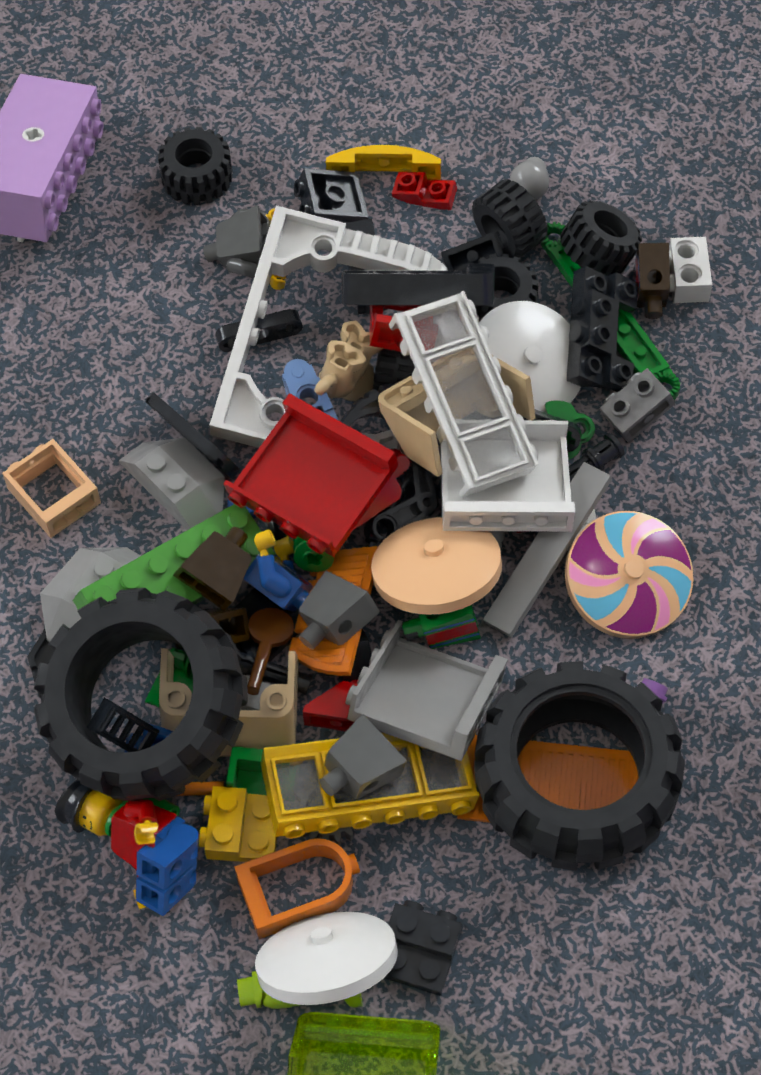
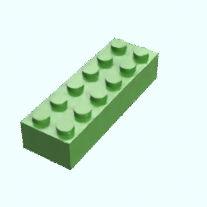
M233 504L81 589L72 601L79 610L99 597H102L107 602L116 599V593L120 590L146 588L155 594L165 590L189 599L195 605L206 598L173 576L182 563L214 531L225 537L231 527H238L248 535V539L241 549L251 555L250 566L260 553L255 545L254 538L261 530L246 506L240 508ZM272 547L267 549L269 554L275 555Z

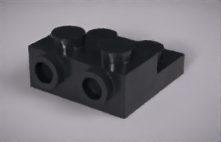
M304 168L299 179L294 183V195L301 199L300 212L342 223L369 218L357 172Z
M406 900L403 905L395 903L388 925L394 932L398 955L393 968L384 979L442 996L462 932V923L456 921V915L447 911L439 910L436 915L424 912V907L414 901Z

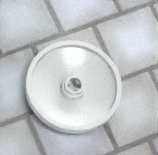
M513 301L494 308L479 321V326H485L489 329L488 348L491 354L530 376L534 409L547 413L545 409L546 402L558 400L571 403L581 387L567 381L570 324L560 314L539 303Z
M359 912L325 913L295 922L270 937L256 956L255 969L261 988L266 994L276 1000L297 1005L326 1004L355 996L380 982L393 968L397 960L398 949L392 928L380 918Z

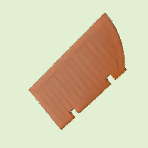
M378 546L339 550L334 556L332 566L327 571L368 591L369 595H371L374 583L371 564ZM325 571L310 572V576H316V580H308L313 585V588ZM298 614L294 632L302 633L308 626L301 615ZM362 629L343 645L338 646L324 638L314 650L305 646L299 637H294L291 640L289 651H295L298 661L314 671L328 675L351 676Z

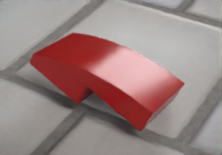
M398 172L392 190V197L409 204L440 210H451L457 192V185L455 180H428L425 172Z

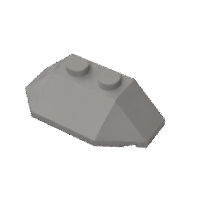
M185 437L143 442L119 460V463L186 530L223 510L224 475Z
M127 547L80 548L40 593L47 641H51L62 624L71 628L81 619L77 612L78 609L72 601L81 589L137 559L141 555Z

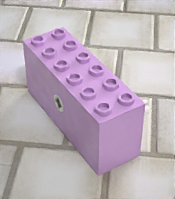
M26 74L19 75L0 110V234L17 237L19 242H23L24 239L47 242L52 231L57 230L61 212L66 211L68 198L76 190L77 179L80 174H84L86 161L94 153L95 142L103 134L104 125L99 117L101 99L97 97L96 86Z

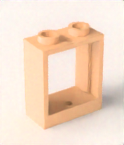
M54 439L46 444L39 445L30 455L21 461L14 462L2 473L7 489L50 538L101 504L97 487ZM57 464L77 488L42 511L22 487Z

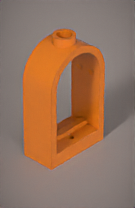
M320 838L309 839L234 866L237 881L259 939L273 935L300 920L338 910L346 903L352 892L353 875L360 873L354 853L347 855L344 849L335 842ZM312 857L330 858L341 866L345 876L342 884L335 892L274 916L271 915L258 880L259 876Z

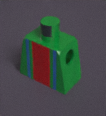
M472 605L449 613L419 614V618L402 622L407 641L425 636L431 649L481 639Z

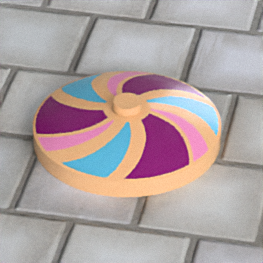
M618 511L593 520L575 538L565 562V583L574 607L589 624L611 636L635 639L658 633L680 616L691 596L693 567L684 543L664 522L641 512Z

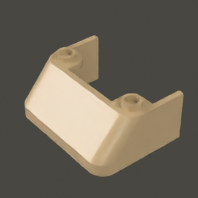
M472 347L445 356L431 364L454 419L461 420L474 411L489 418L501 416ZM498 359L501 367L500 375L504 385H508L512 391L513 406L516 413L531 421L536 419L530 376ZM411 375L380 393L378 396L380 412L405 455L438 477L443 474L436 431L440 425L434 412L429 414L426 412L424 401L428 396L422 383L416 385Z
M161 648L159 686L161 727L174 731L188 710L192 692L185 684L173 682L174 656L169 649ZM289 651L288 683L273 684L265 688L260 697V710H240L239 720L244 725L235 747L263 749L296 744L299 661L295 651ZM227 745L219 757H230L232 747Z

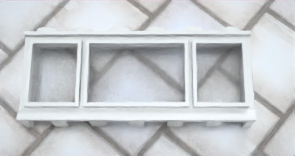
M464 291L405 312L395 313L389 323L391 330L399 328L403 337L400 343L401 353L403 356L410 354L415 366L412 372L413 381L416 385L422 383L428 396L424 401L426 412L428 414L434 412L440 427L436 431L439 442L447 441L452 453L448 461L450 469L453 472L459 470L465 485L459 491L461 497L529 474L538 465L536 447L528 441L525 434L526 425L524 419L520 414L516 413L513 406L512 391L508 385H504L500 375L501 367L499 361L495 356L492 357L488 348L489 340L487 333L483 328L479 327L476 320L475 305L472 300L467 299Z

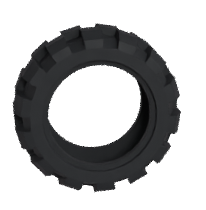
M583 661L557 663V671L548 675L545 674L542 667L537 668L516 679L515 689L512 692L509 690L501 692L486 711V722L478 730L475 748L474 770L476 789L481 794L483 800L482 810L495 831L501 833L505 831L510 836V846L528 858L535 859L536 855L540 854L552 859L551 867L577 871L578 863L594 862L595 869H603L623 863L624 855L631 851L633 853H642L660 836L661 828L665 822L671 820L683 784L685 759L681 756L680 750L683 740L675 719L669 713L663 715L661 712L663 701L642 682L635 688L625 682L626 672L602 664L600 672L584 670ZM569 722L587 723L607 730L627 747L635 761L639 779L626 795L610 805L591 810L570 809L556 805L539 795L525 779L518 763V757L525 745L546 728Z

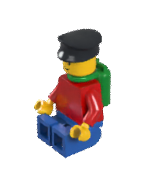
M78 779L69 785L60 796L54 810L58 821L63 824H71L72 829L77 833L87 829L97 836L108 835L111 837L112 851L136 870V889L133 890V894L139 909L148 907L164 916L196 884L199 833L197 829L185 824V820L178 817L180 808L166 799L161 801L155 798H143L137 801L113 799L106 794L94 791L80 784Z

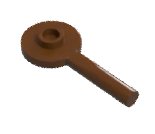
M264 608L255 612L248 623L251 639L259 644L247 684L248 694L250 695L259 694L271 649L286 644L293 636L294 623L292 618L286 612L277 608Z

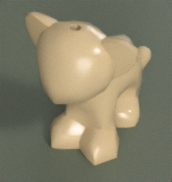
M356 320L343 323L340 333L341 341L331 340L328 343L326 361L318 376L320 381L314 388L317 395H323L326 392L330 399L343 398L355 402L360 397L364 398V394L373 389L374 368L369 361L373 355L379 353L383 348L370 346V332H365Z

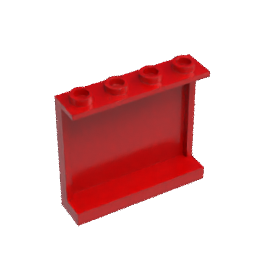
M289 393L282 402L285 409L284 415L234 483L225 480L223 484L229 494L228 499L240 508L247 506L254 510V514L263 522L269 524L272 521L279 525L281 531L293 539H296L298 536L307 541V546L316 553L322 555L325 552L334 557L399 466L395 452Z

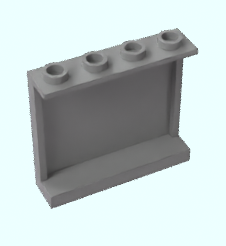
M398 620L392 631L386 630L380 649H374L370 658L369 668L364 666L361 670L358 685L351 686L346 698V704L350 705L347 719L355 722L364 714L383 733L462 761L486 715V711L492 704L502 684L508 659L495 655L487 669L399 637L403 621Z

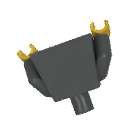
M258 205L250 209H239L229 219L218 223L216 226V242L203 247L206 260L208 262L219 260L228 272L254 278L275 208L271 209L268 214L262 211ZM272 274L270 279L271 287L276 290L285 288L286 282L282 279H286V276L280 277Z

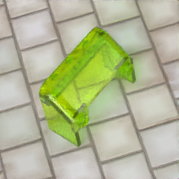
M322 1012L304 1013L298 1017L288 1056L287 1075H437L441 1029L436 1023L424 1020Z

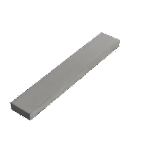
M583 462L570 482L571 502H575L572 532H538L483 619L485 624L510 638L513 637L612 481L611 475Z

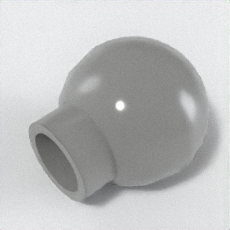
M538 157L528 158L526 161L519 163L511 172L510 180L523 186L535 200L542 197L548 190L549 174L546 164Z

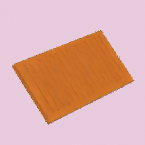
M478 735L474 736L467 749L474 781L475 748ZM530 740L518 757L520 769L529 785L548 801L570 809L591 810L610 805L626 795L639 779L635 761L630 751ZM480 793L474 810L458 815L457 819L490 823L482 810L483 800Z

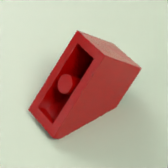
M358 680L351 682L342 681L306 704L303 708L304 725L347 731L354 721L347 719L350 705L346 704V698L351 686L358 685Z

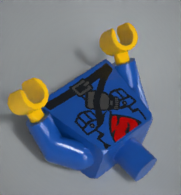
M265 530L256 534L254 542L260 553L247 569L244 580L284 610L293 612L297 609L299 610L312 590L313 585L294 570L293 561L289 560V555L294 553L293 539L286 536L276 541L271 530ZM274 546L278 557L269 554L267 549Z

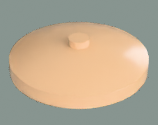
M435 517L410 523L391 533L376 549L371 569L375 588L386 602L406 612L431 615L457 611L483 598L492 590L501 575L502 559L499 544L491 532L443 531L442 517Z

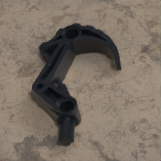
M393 384L381 385L378 391L371 389L366 392L364 398L360 397L353 403L351 409L345 413L340 422L350 427L356 420L365 417L385 419L380 412L378 396L381 392L393 386ZM410 458L409 469L403 472L404 480L400 485L402 489L400 499L365 524V541L369 543V547L379 546L385 538L397 529L422 520L437 508L438 500L432 473ZM406 495V500H405L403 503L400 504V502L402 501V499H403L404 496ZM377 522H381L386 526V537L379 535L377 532Z

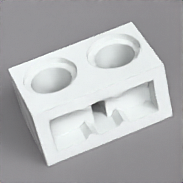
M706 237L670 238V292L673 295V303L709 302L712 279Z

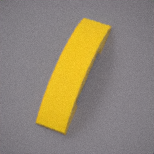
M369 145L343 150L327 157L326 170L347 172H425L428 180H441V159L425 151L404 146Z

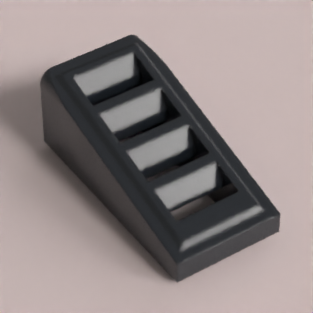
M105 697L87 725L88 729L127 752H136L151 747L160 732L157 728ZM118 713L119 716L117 720L115 721L111 730L107 732L106 729L108 728L115 714ZM125 719H128V723L126 724L119 738H117V732L119 731ZM135 724L138 725L129 743H126L125 740ZM145 729L148 731L139 748H134Z

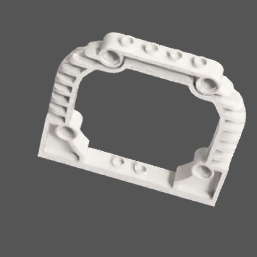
M276 206L209 424L210 435L259 448L278 423V421L269 420L267 416L274 412L282 416L285 413L282 404L283 399L279 397L266 399L255 385L251 375L242 373L250 345L256 346L260 329L256 328L258 319H264L268 301H264L272 274L285 277L291 272L309 265L314 270L324 273L334 269L337 264L349 265L365 270L448 271L447 267L430 252L415 247V245L400 243L393 239L388 240L377 235L365 234L358 230L346 229V223ZM323 249L329 251L330 254L321 256L316 252ZM391 430L378 434L362 433L389 449L396 448L401 452L400 444Z

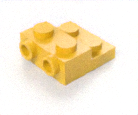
M213 786L212 795H205L203 814L209 816L208 826L201 827L199 834V847L204 848L206 859L248 862L276 852L277 837L274 834L267 795L247 794L246 788Z

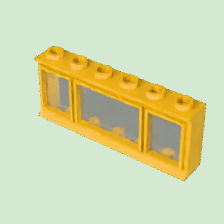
M382 733L407 760L402 776L359 799H355L345 788L330 796L320 785V779L329 773L324 765L327 753L340 738L263 748L261 768L275 837L298 838L309 832L319 831V833L328 834L345 827L363 829L371 826L373 823L386 822L392 825L401 823L409 818L419 817L421 820L435 818L438 814H466L474 810L479 798L467 751L462 761Z

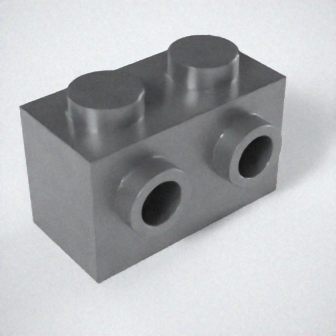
M646 368L642 373L634 374L628 380L627 385L618 393L610 394L600 409L605 418L629 443L676 403L670 392Z

